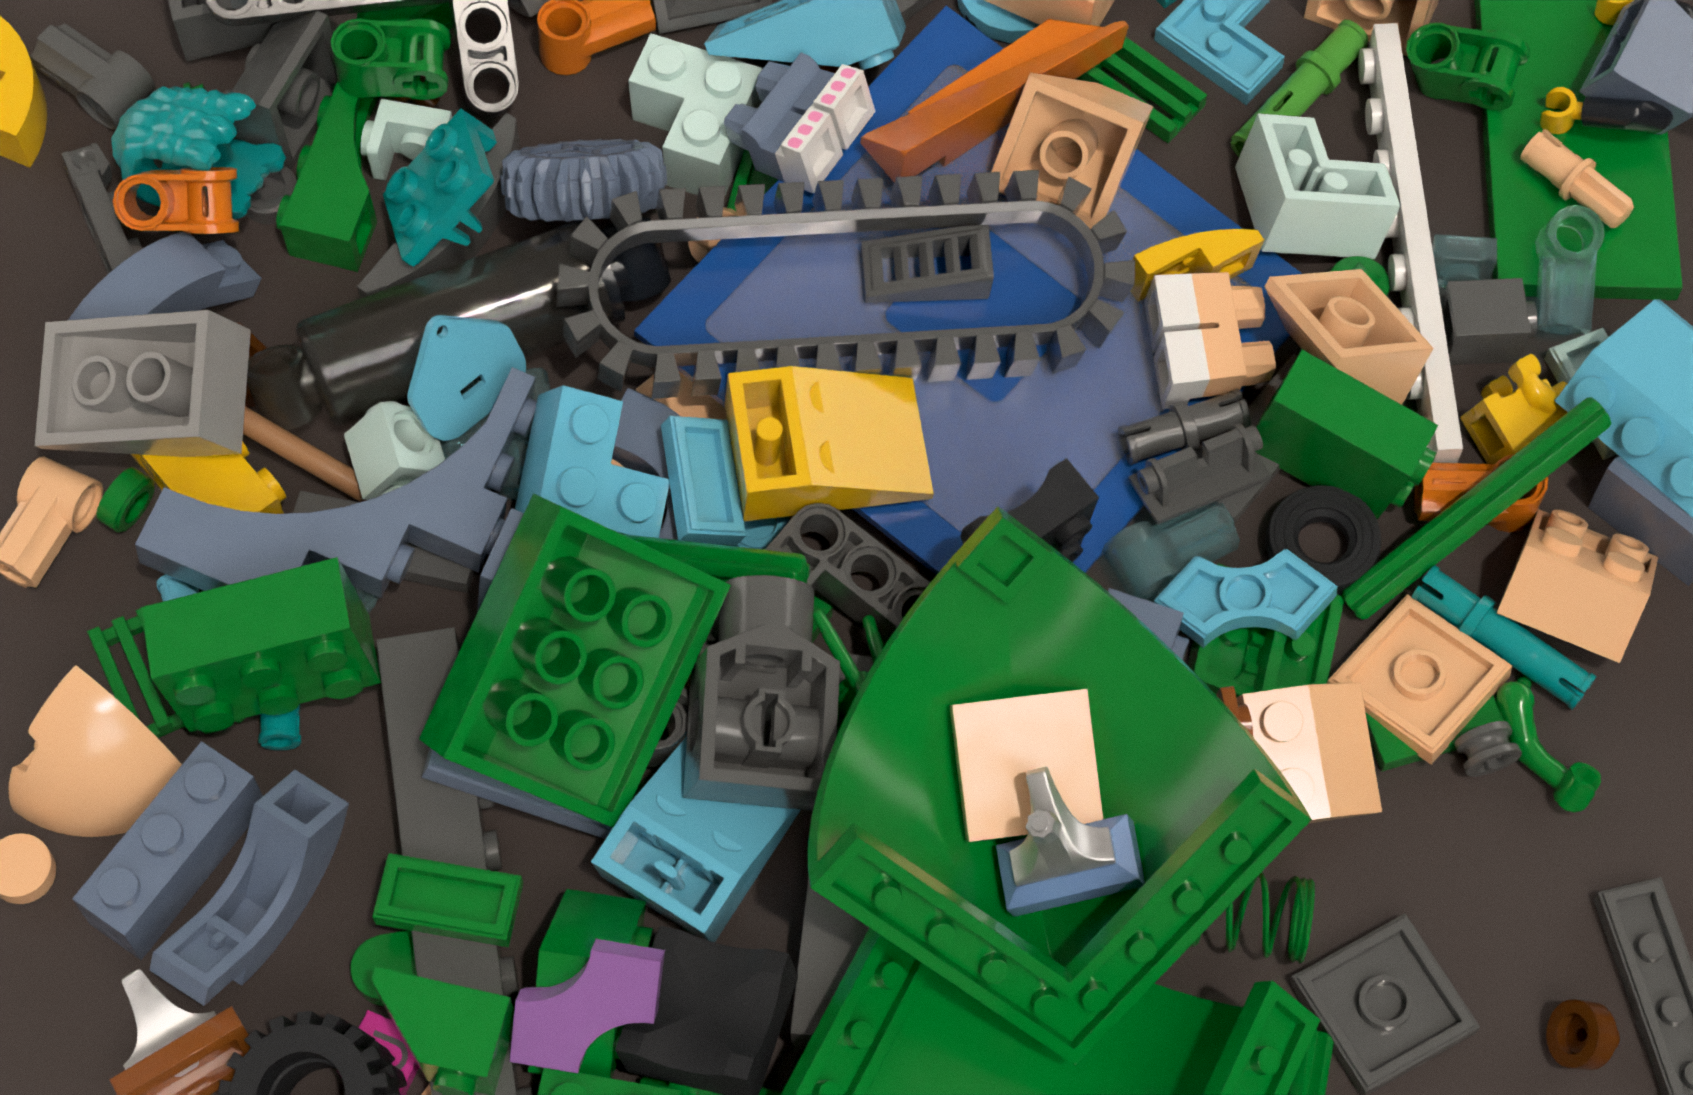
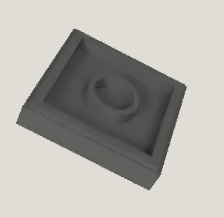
M1406 914L1399 916L1293 975L1289 982L1303 1006L1320 1019L1317 1027L1318 1030L1331 1035L1334 1041L1333 1053L1360 1095L1373 1093L1475 1035L1480 1028Z

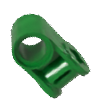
M358 18L340 24L333 32L331 46L338 83L351 96L360 98L409 97L411 99L430 100L441 97L447 92L448 76L443 71L444 52L450 47L451 34L449 29L443 24L428 19L385 21ZM420 37L424 38V44L419 43L418 39ZM357 57H368L364 60H354ZM420 76L426 77L425 82L420 81Z
M1429 23L1419 27L1412 33L1407 41L1406 52L1419 90L1425 96L1433 99L1474 104L1489 110L1508 109L1513 103L1515 92L1512 89V85L1519 66L1524 65L1528 61L1530 48L1521 38L1503 31H1482L1450 26L1444 23ZM1446 58L1442 62L1431 64L1435 60Z

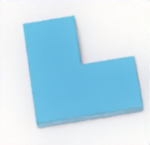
M1184 0L1155 31L1154 41L1245 105L1282 69L1285 58L1284 55L1244 28L1270 0Z

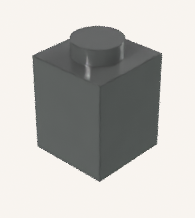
M1523 279L1448 281L1441 301L1450 365L1509 363L1520 360L1528 339L1535 338L1537 333L1536 306L1533 301H1526Z

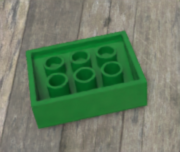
M533 493L419 740L447 760L600 823L614 827L636 792L731 585Z

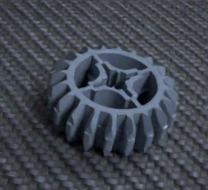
M579 139L577 141H558L551 144H538L534 147H523L521 150L512 151L502 160L503 175H500L502 195H505L506 209L519 218H527L529 220L543 219L546 222L554 220H565L566 222L584 220L586 216L590 220L610 219L612 199L637 191L641 213H645L649 209L656 208L659 189H665V184H667L666 165L663 164L662 150L649 142H639L638 140L625 141L622 139Z

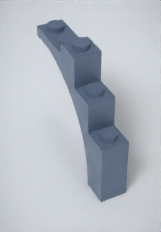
M512 367L487 421L461 448L438 466L410 483L379 497L346 507L310 513L272 514L249 512L208 504L164 487L135 543L139 563L206 591L338 557L354 587L382 598L389 582L393 581L400 584L408 571L415 553V548L407 545L409 542L479 573L487 554L490 555L505 523L507 498L490 491V489L501 492L515 461V457L507 454L516 434L527 437L532 427L537 403L536 400L532 399L536 377Z

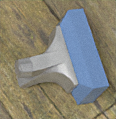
M1047 766L1027 771L1026 780L1031 806V815H1028V822L1026 824L1028 835L1024 839L996 845L1006 908L1010 914L1016 917L1140 888L1145 884L1134 821L1128 814L1083 824L1067 808Z

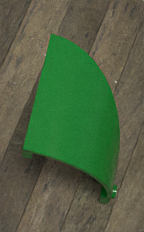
M997 506L935 576L907 612L884 646L853 700L828 757L817 791L808 840V872L811 889L1073 1065H1076L1312 819L1300 798L1269 755L1229 708L1177 654L1131 611L1078 566ZM1087 689L1103 819L1128 814L1134 821L1145 884L1140 888L1014 917L1006 908L996 845L1024 839L1027 835L966 841L950 705Z

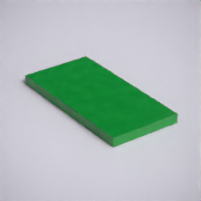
M1475 0L1477 30H1496L1511 33L1525 41L1530 48L1528 61L1524 65L1519 66L1512 85V89L1515 92L1512 105L1504 110L1482 108L1493 279L1522 278L1525 297L1660 299L1677 301L1683 287L1668 131L1661 135L1583 127L1582 120H1575L1572 128L1566 133L1552 134L1583 160L1587 158L1596 162L1595 171L1632 199L1634 208L1631 214L1617 228L1607 226L1572 197L1566 201L1559 196V189L1551 181L1520 160V156L1529 141L1538 132L1543 131L1540 125L1541 112L1546 110L1554 112L1563 111L1545 106L1546 95L1556 87L1570 89L1575 94L1577 102H1584L1586 96L1579 91L1614 25L1604 24L1595 16L1597 0Z

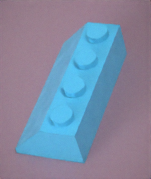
M1655 299L1591 351L1555 402L1569 412L1585 398L1592 397L1598 401L1611 418L1610 427L1599 435L1598 438L1693 518V326L1660 299Z

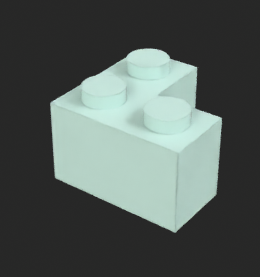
M650 33L628 80L632 119L669 131L662 147L667 172V186L686 188V192L698 195L699 187L725 186L726 195L742 159L744 149L730 142L724 126V118L735 104L743 103L754 108L760 106L763 101H760L755 85L757 76L763 68L726 56L709 55L706 50Z
M1257 114L1235 169L1254 228L1265 239L1261 247L1262 252L1336 257L1363 256L1375 259L1400 208V203L1386 165L1383 163L1329 160L1315 118Z

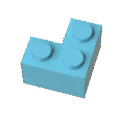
M562 385L538 395L515 510L524 513L534 493L620 534L659 538L669 489V479L611 464L623 401Z

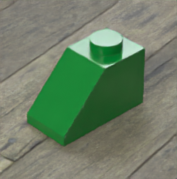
M375 966L371 981L427 1081L434 1082L432 1088L443 1095H474L475 1092L495 1095L513 1031L514 1007L510 997Z

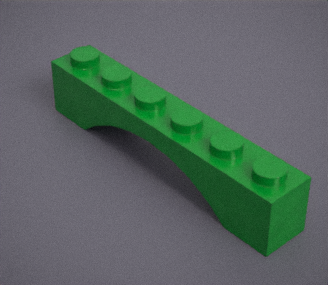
M450 3L357 13V19L385 21L428 19L443 24L449 30L453 28ZM420 37L418 39L419 43L424 44V38ZM357 57L354 60H364L368 57ZM338 81L332 96L325 95L323 97L317 114V133L312 145L306 144L302 148L297 163L298 180L292 195L286 194L282 198L277 212V229L282 231L289 256L354 272L359 271L377 225L370 191L362 172L361 136L364 125L369 120L379 97L360 98L351 96L341 88Z

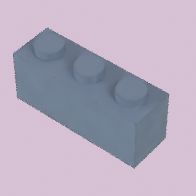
M201 741L72 898L88 923L142 960L249 827L254 803L263 797L254 776Z

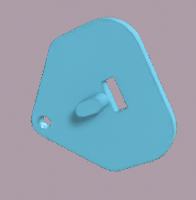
M436 315L428 321L407 394L409 405L428 434L443 441L460 437L491 412L512 367L526 373L525 356L510 328L499 321ZM443 326L442 332L437 334L438 328ZM480 376L481 381L461 395L460 391Z

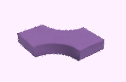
M595 939L588 962L572 978L551 987H525L520 989L515 1000L509 1062L578 1073L587 1048L606 1031L631 1023L654 1024L658 1013L665 950Z

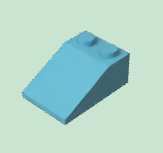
M780 0L717 25L704 45L709 55L793 63L802 52L810 56L818 65L840 67L842 64L848 66L858 62L861 70H865L894 57L893 50L900 45L906 25L896 0Z

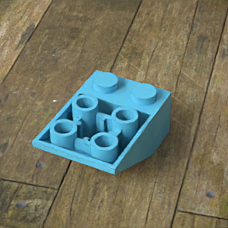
M686 736L627 806L591 863L600 876L637 900L646 901L648 907L694 936L715 943L800 810L683 798Z

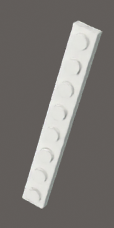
M1398 23L1374 24L1368 48H1361L1359 50L1358 75L1360 83L1369 84L1371 99H1367L1365 108L1366 129L1369 135H1377L1379 149L1374 151L1373 163H1383L1386 165L1400 203L1397 215L1385 237L1392 238L1394 254L1389 256L1388 261L1391 291H1400L1402 308L1398 309L1434 348L1408 393L1407 399H1416L1417 413L1438 425L1427 446L1437 452L1432 463H1458L1463 445Z

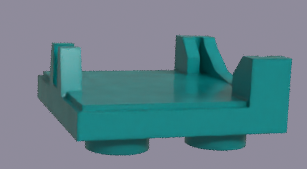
M462 109L447 124H441L432 131L426 141L425 148L407 167H401L392 175L383 193L401 258L413 267L416 264L418 265L442 238L468 246L471 242L469 235L455 227L460 221L478 233L483 230L481 222L469 209L494 183L485 152L490 151L497 141L492 129Z

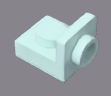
M381 99L375 120L366 121L361 136V154L368 157L373 178L386 181L395 152L402 153L404 156L414 160L425 148L426 141L432 131L439 125L447 124L451 120L452 112Z

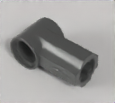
M65 23L60 26L49 25L37 37L35 49L30 56L35 69L75 95L85 112L109 130L116 129L120 117L134 103L145 99L156 88L147 70L129 54L117 50L111 55Z

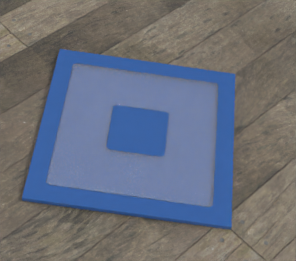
M947 5L868 86L876 112L847 150L842 149L843 156L824 180H844L841 210H854L851 197L857 179L883 178L880 208H893L889 196L894 182L860 143L863 135L906 116L909 110L1004 49ZM1010 123L943 167L937 161L916 175L922 176L919 206H931L928 193L935 175L961 174L958 204H970L966 192L974 173L992 171ZM1136 149L1108 212L1109 214L1115 210L1127 233L1117 250L1102 254L1105 264L1107 262L1133 260L1135 254L1152 246L1194 233L1243 228ZM778 180L764 194L762 215L777 214L773 203L778 183L786 182ZM804 190L801 213L815 212L812 202L814 194ZM999 193L997 202H1008L1006 195ZM1034 223L989 225L994 279L988 299L865 303L861 259L862 241L952 227L721 239L634 330V336L646 345L670 346L1049 324L1065 319L1083 304L1087 293V272L1084 261L1076 247L1065 236L1050 227ZM1260 249L1253 268L1230 279L1231 286L1262 288L1266 307L1265 320L1261 327L1239 329L1241 343L1270 341L1273 345L1274 355L1290 335L1285 330L1264 286L1269 277L1302 274L1275 252H1262ZM959 256L961 271L971 269L970 256ZM919 257L908 258L909 277H920ZM934 257L935 275L946 273L944 257ZM883 258L884 282L896 281L894 258ZM1131 291L1124 302L1098 296L1097 299L1125 313L1100 349L1079 327L1076 328L1074 331L1087 350L1077 366L1052 374L1047 344L1036 345L1040 361L1031 376L1005 377L1008 347H999L997 351L1001 363L992 378L966 380L969 349L957 350L961 366L953 381L927 382L930 352H918L922 367L914 382V388L934 492L933 499L853 508V510L937 575L963 545L960 536L965 526L980 516H989L997 506L1005 512L1020 506L1038 491L1045 481L1049 469L1067 458L1099 497L1090 520L1093 526L1084 536L1081 543L1083 552L1073 562L1082 571L1087 573L1145 506L1129 482V476L1144 469L1146 461L1151 458L1159 460L1181 451V448L1174 449L1130 465L1126 460L1127 454L1123 453L1119 442V426L1130 425L1169 412V409H1162L1154 364L1156 352H1152L1144 305L1145 298L1137 302ZM891 354L878 355L882 367L880 375L889 376ZM852 356L838 357L842 371L851 372ZM813 358L798 359L800 367L812 368ZM774 361L758 362L760 370L773 368ZM734 363L718 364L722 377L718 395H709L724 408L728 373H733ZM695 365L677 366L678 371L693 382ZM1242 386V387H1241V389H1240L1241 393L1244 391V389H1245L1247 386ZM1220 395L1192 398L1187 405L1190 406Z

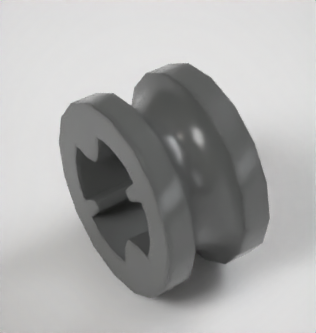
M1507 721L1490 722L1469 730L1455 741L1454 746L1457 753L1466 755L1468 759L1463 765L1466 775L1472 777L1487 775L1511 765L1521 757L1522 751L1519 745L1510 743L1508 739L1513 732L1510 723Z

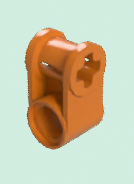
M211 167L210 170H195L192 168L150 170L129 176L120 182L114 192L113 206L115 214L123 224L131 229L140 231H183L194 234L238 232L239 221L232 218L231 181L237 179V168ZM141 184L150 185L160 196L161 205L156 216L147 215L137 205L136 193Z

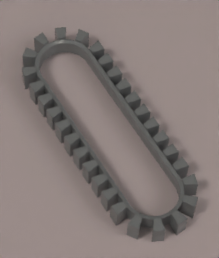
M1039 170L1013 171L1004 190L1008 202H997L1000 172L974 173L966 192L970 204H958L961 174L935 175L928 193L931 206H919L922 176L896 177L889 196L893 208H880L883 178L857 179L851 197L854 210H841L844 180L818 181L812 199L815 212L803 213L801 212L805 182L778 183L773 202L777 214L762 215L765 184L739 185L734 204L738 216L722 217L725 186L699 187L695 206L698 218L682 219L686 188L659 189L656 206L659 220L643 222L637 191L613 198L611 201L610 220L618 231L611 238L608 239L587 216L570 236L569 255L592 267L589 272L563 264L559 265L556 307L587 304L588 312L564 318L563 337L575 358L593 346L599 339L610 349L609 353L599 364V381L621 392L631 363L654 367L651 399L678 397L681 378L677 366L692 365L695 366L691 396L718 395L722 379L718 364L734 363L733 373L760 370L758 364L760 361H774L773 368L800 367L798 359L813 358L812 368L842 371L838 357L852 356L851 372L880 375L882 370L878 357L880 354H891L889 376L913 378L914 383L922 367L918 352H930L927 382L953 381L961 366L957 350L969 349L966 380L988 379L994 376L1001 363L997 351L999 347H1008L1005 377L1031 376L1040 361L1036 345L1047 344L1052 374L1077 366L1087 350L1074 331L1078 327L1099 349L1101 348L1125 312L1097 298L1101 296L1124 302L1134 286L1135 260L1107 262L1104 264L1102 254L1117 250L1127 233L1115 210L1111 211L1090 229L1076 214L1082 208L1092 188L1068 177L1059 194L1057 204L1037 201ZM1034 223L1050 227L1065 236L1076 247L1084 261L1087 272V293L1083 304L1065 319L1049 324L670 346L646 345L623 335L608 320L602 309L598 294L600 279L612 260L627 249L646 243L943 228L967 225Z

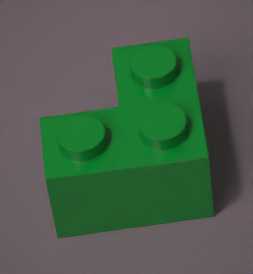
M566 889L539 949L536 987L558 985L576 975L588 962L595 939L652 948L654 928L644 927L646 901ZM625 1025L606 1031L590 1044L578 1073L607 1078L613 1077L617 1063L620 1060L615 1049ZM529 1065L528 1072L542 1074L543 1068Z

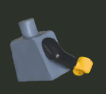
M1597 0L1595 16L1602 23L1614 26L1579 91L1586 98L1584 102H1577L1575 94L1570 89L1565 87L1552 89L1546 95L1545 106L1563 111L1554 112L1546 110L1541 112L1540 125L1542 129H1546L1552 134H1562L1572 128L1575 120H1582L1583 127L1662 135L1688 119H1693V6L1679 0Z

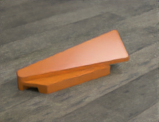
M1048 19L909 110L906 116L866 133L861 137L860 143L893 182H895L896 177L916 176L937 161L944 167L1011 122L1030 73L1076 79L1123 47L1129 25L1125 21H1118L1105 27Z

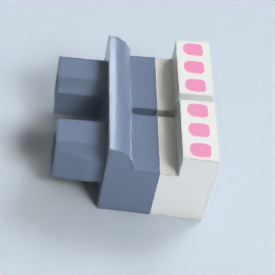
M801 52L791 66L769 61L758 74L755 85L759 99L763 102L758 108L743 103L735 104L724 118V126L730 142L749 151L756 171L786 183L805 182L804 190L814 194L817 182L825 180L843 156L842 149L847 150L876 111L863 70L842 64L836 73L820 69L810 56Z

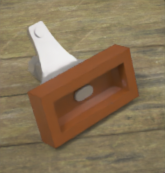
M136 969L122 978L123 987L135 1016L137 1043L133 1054L123 1065L125 1070L109 1079L117 1095H211L219 1090L221 1080L232 1082L236 1070L227 1066L231 1056L236 1052L244 1057L251 1049L244 1040L249 1034L232 1006L217 1015L215 1011L207 1013L187 1012L170 1002L158 986L150 982L141 969Z

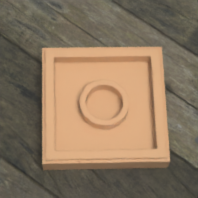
M1407 594L1328 679L1327 684L1360 682L1365 712L1418 753L1419 757L1432 765L1489 698L1510 678L1512 665L1467 634L1459 631L1458 628Z
M1087 689L950 705L966 841L1028 835L1026 824L1028 822V815H1031V806L1026 773L1028 770L1044 766L1048 767L1060 796L1071 814L1079 822L1086 824L1103 820Z

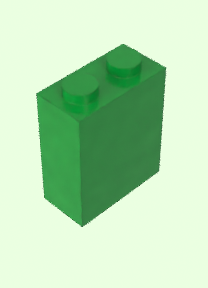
M1302 349L1256 425L1262 438L1263 447L1255 452L1279 464L1280 469L1311 486L1326 485L1338 487L1360 498L1368 505L1378 520L1390 503L1400 509L1414 485L1418 486L1424 478L1437 454L1436 451L1427 446L1438 425Z

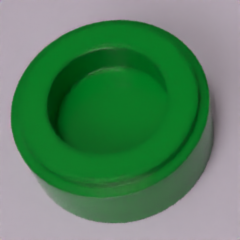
M134 467L124 470L111 483L103 495L97 509V519L115 532L128 530L147 509L154 494V481Z

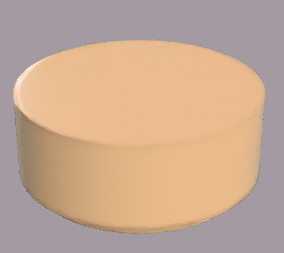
M13 834L1 839L0 898L13 904H26L41 898L51 888L56 876V862L47 846L39 838L29 834Z

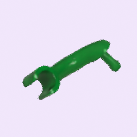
M1520 677L1516 682L1504 683L1497 691L1496 703L1503 720L1510 723L1513 730L1512 735L1508 738L1509 742L1518 744L1522 751V755L1518 760L1554 789V799L1564 810L1574 813L1584 810L1592 801L1595 791L1600 786V772L1582 762H1576L1568 769L1552 757L1539 742L1533 715L1535 700L1530 690L1532 687L1530 679Z

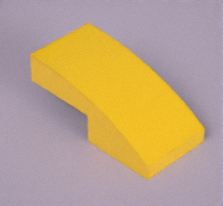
M1225 229L1194 233L1157 244L1134 255L1135 278L1134 286L1130 292L1137 302L1146 298L1154 275L1228 272L1229 278L1232 279L1253 268L1265 239L1258 230Z

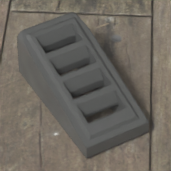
M989 225L959 226L861 242L865 303L989 298L994 279ZM959 256H970L971 269L961 271ZM934 257H944L946 273L935 275ZM894 258L896 281L884 282L882 259ZM908 258H919L920 277H909Z

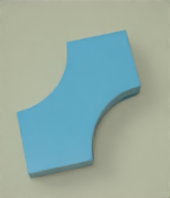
M1288 549L1282 550L1265 563L1245 568L1218 566L1200 556H1195L1156 597L1154 603L1183 612L1180 630L1203 648L1223 633L1245 627L1272 629L1296 641L1337 596L1338 586Z

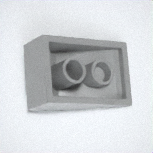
M210 310L45 322L34 446L50 450L178 457L241 454L251 330Z

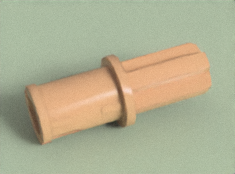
M1543 129L1542 132H1538L1524 148L1520 160L1551 181L1559 189V196L1565 201L1572 197L1610 228H1617L1631 214L1634 208L1632 199L1595 171L1596 162L1591 158L1583 160L1564 146L1548 130Z

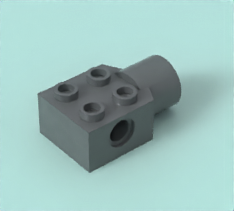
M753 575L727 580L726 583L730 584L731 587L720 608L718 643L710 645L704 650L691 671L683 798L813 811L821 778L837 737L840 661L812 643L814 589L802 581L779 576Z

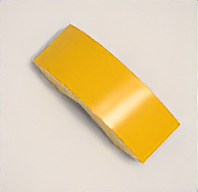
M0 16V156L31 168L38 156L46 132L47 103L44 90L23 41L13 27Z

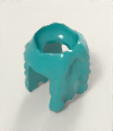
M162 86L151 93L149 97L134 103L120 117L117 129L111 137L113 157L121 169L123 180L129 176L150 170H181L183 168L210 170L211 167L237 168V179L231 181L233 219H240L246 216L247 211L251 207L250 195L263 187V180L270 173L281 171L284 168L286 155L283 153L282 146L275 143L254 145L242 140H233L237 135L233 123L248 117L251 111L255 109L256 104L248 95L234 92L224 94L216 89L208 92L203 88L191 90L188 87L173 86L167 88ZM153 159L163 161L161 169L154 164ZM147 184L139 186L136 197L143 202L160 207L161 200L157 191Z

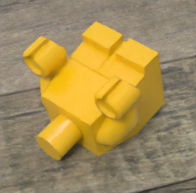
M1533 354L1521 358L1509 368L1508 374L1512 381L1517 384L1518 389L1513 392L1510 380L1502 375L1486 385L1481 392L1483 400L1460 417L1487 464H1496L1505 456L1516 454L1567 414V411L1558 405L1555 400L1568 383L1561 381L1551 387L1547 379L1541 380L1538 377L1541 373V365Z

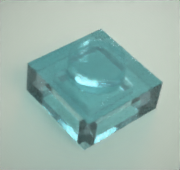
M1435 234L1432 250L1438 287L1446 289L1448 281L1490 280L1497 261V238Z

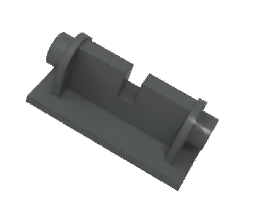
M1236 424L1231 427V431L1204 441L1203 447L1195 450L1189 447L1159 460L1155 458L1147 460L1144 469L1129 476V482L1158 525L1271 479V474L1255 452L1263 447L1262 438L1254 425L1244 428L1243 425Z

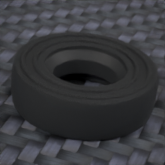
M1326 485L1306 487L1290 494L1274 510L1265 535L1267 560L1269 561L1282 550L1288 549L1337 585V595L1342 596L1344 589L1377 564L1381 551L1380 527L1372 510L1360 498L1338 487ZM1315 522L1330 523L1339 528L1345 535L1347 551L1340 559L1333 562L1323 563L1309 558L1299 545L1298 537L1301 530Z

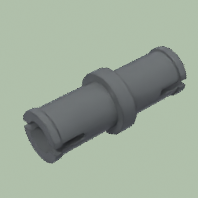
M1239 389L1231 390L1227 394L1190 406L1184 401L1169 406L1168 413L1130 425L1119 426V442L1123 454H1127V462L1133 465L1140 460L1178 448L1184 450L1192 447L1195 450L1199 448V441L1229 432L1231 427L1236 424H1241L1244 428L1250 426L1249 409L1246 400H1240L1242 399L1241 391Z

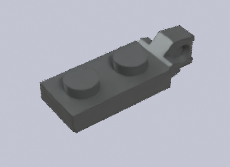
M91 143L90 146L70 152L65 151L61 154L65 170L78 198L81 213L108 275L123 261L143 248L137 237L126 239L122 226H125V224L115 214L113 206L115 190L106 192V187L112 179L110 163L98 144Z

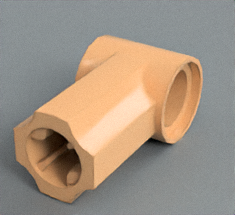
M45 456L33 461L21 479L17 491L18 506L0 533V574L7 580L24 588H37L71 532H82L94 519L103 497L102 483Z

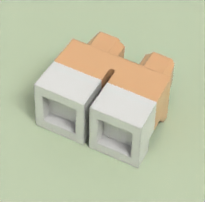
M1228 272L1154 275L1144 305L1152 352H1156L1154 364L1162 409H1169L1170 405L1182 401L1188 404L1192 398L1221 396L1229 393L1231 390H1240L1242 386H1250L1271 380L1276 369L1273 345L1270 341L1241 343L1239 329L1261 327L1265 320L1266 307L1261 287L1231 286Z

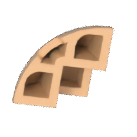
M75 665L48 697L28 729L29 734L35 740V749L21 764L14 766L11 770L9 780L10 805L14 812L27 821L56 833L81 837L123 834L131 828L182 764L132 712L92 677Z

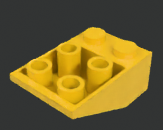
M797 366L728 373L725 411L744 522L794 516L806 505L814 503L828 504L838 510L933 499L934 492L913 378Z

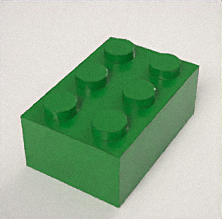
M338 557L141 607L151 679L189 732L197 730L203 732L220 731L230 727L235 720L259 714H286L295 710L302 703L325 697L333 699L352 697L360 693L364 687L381 683L369 614Z

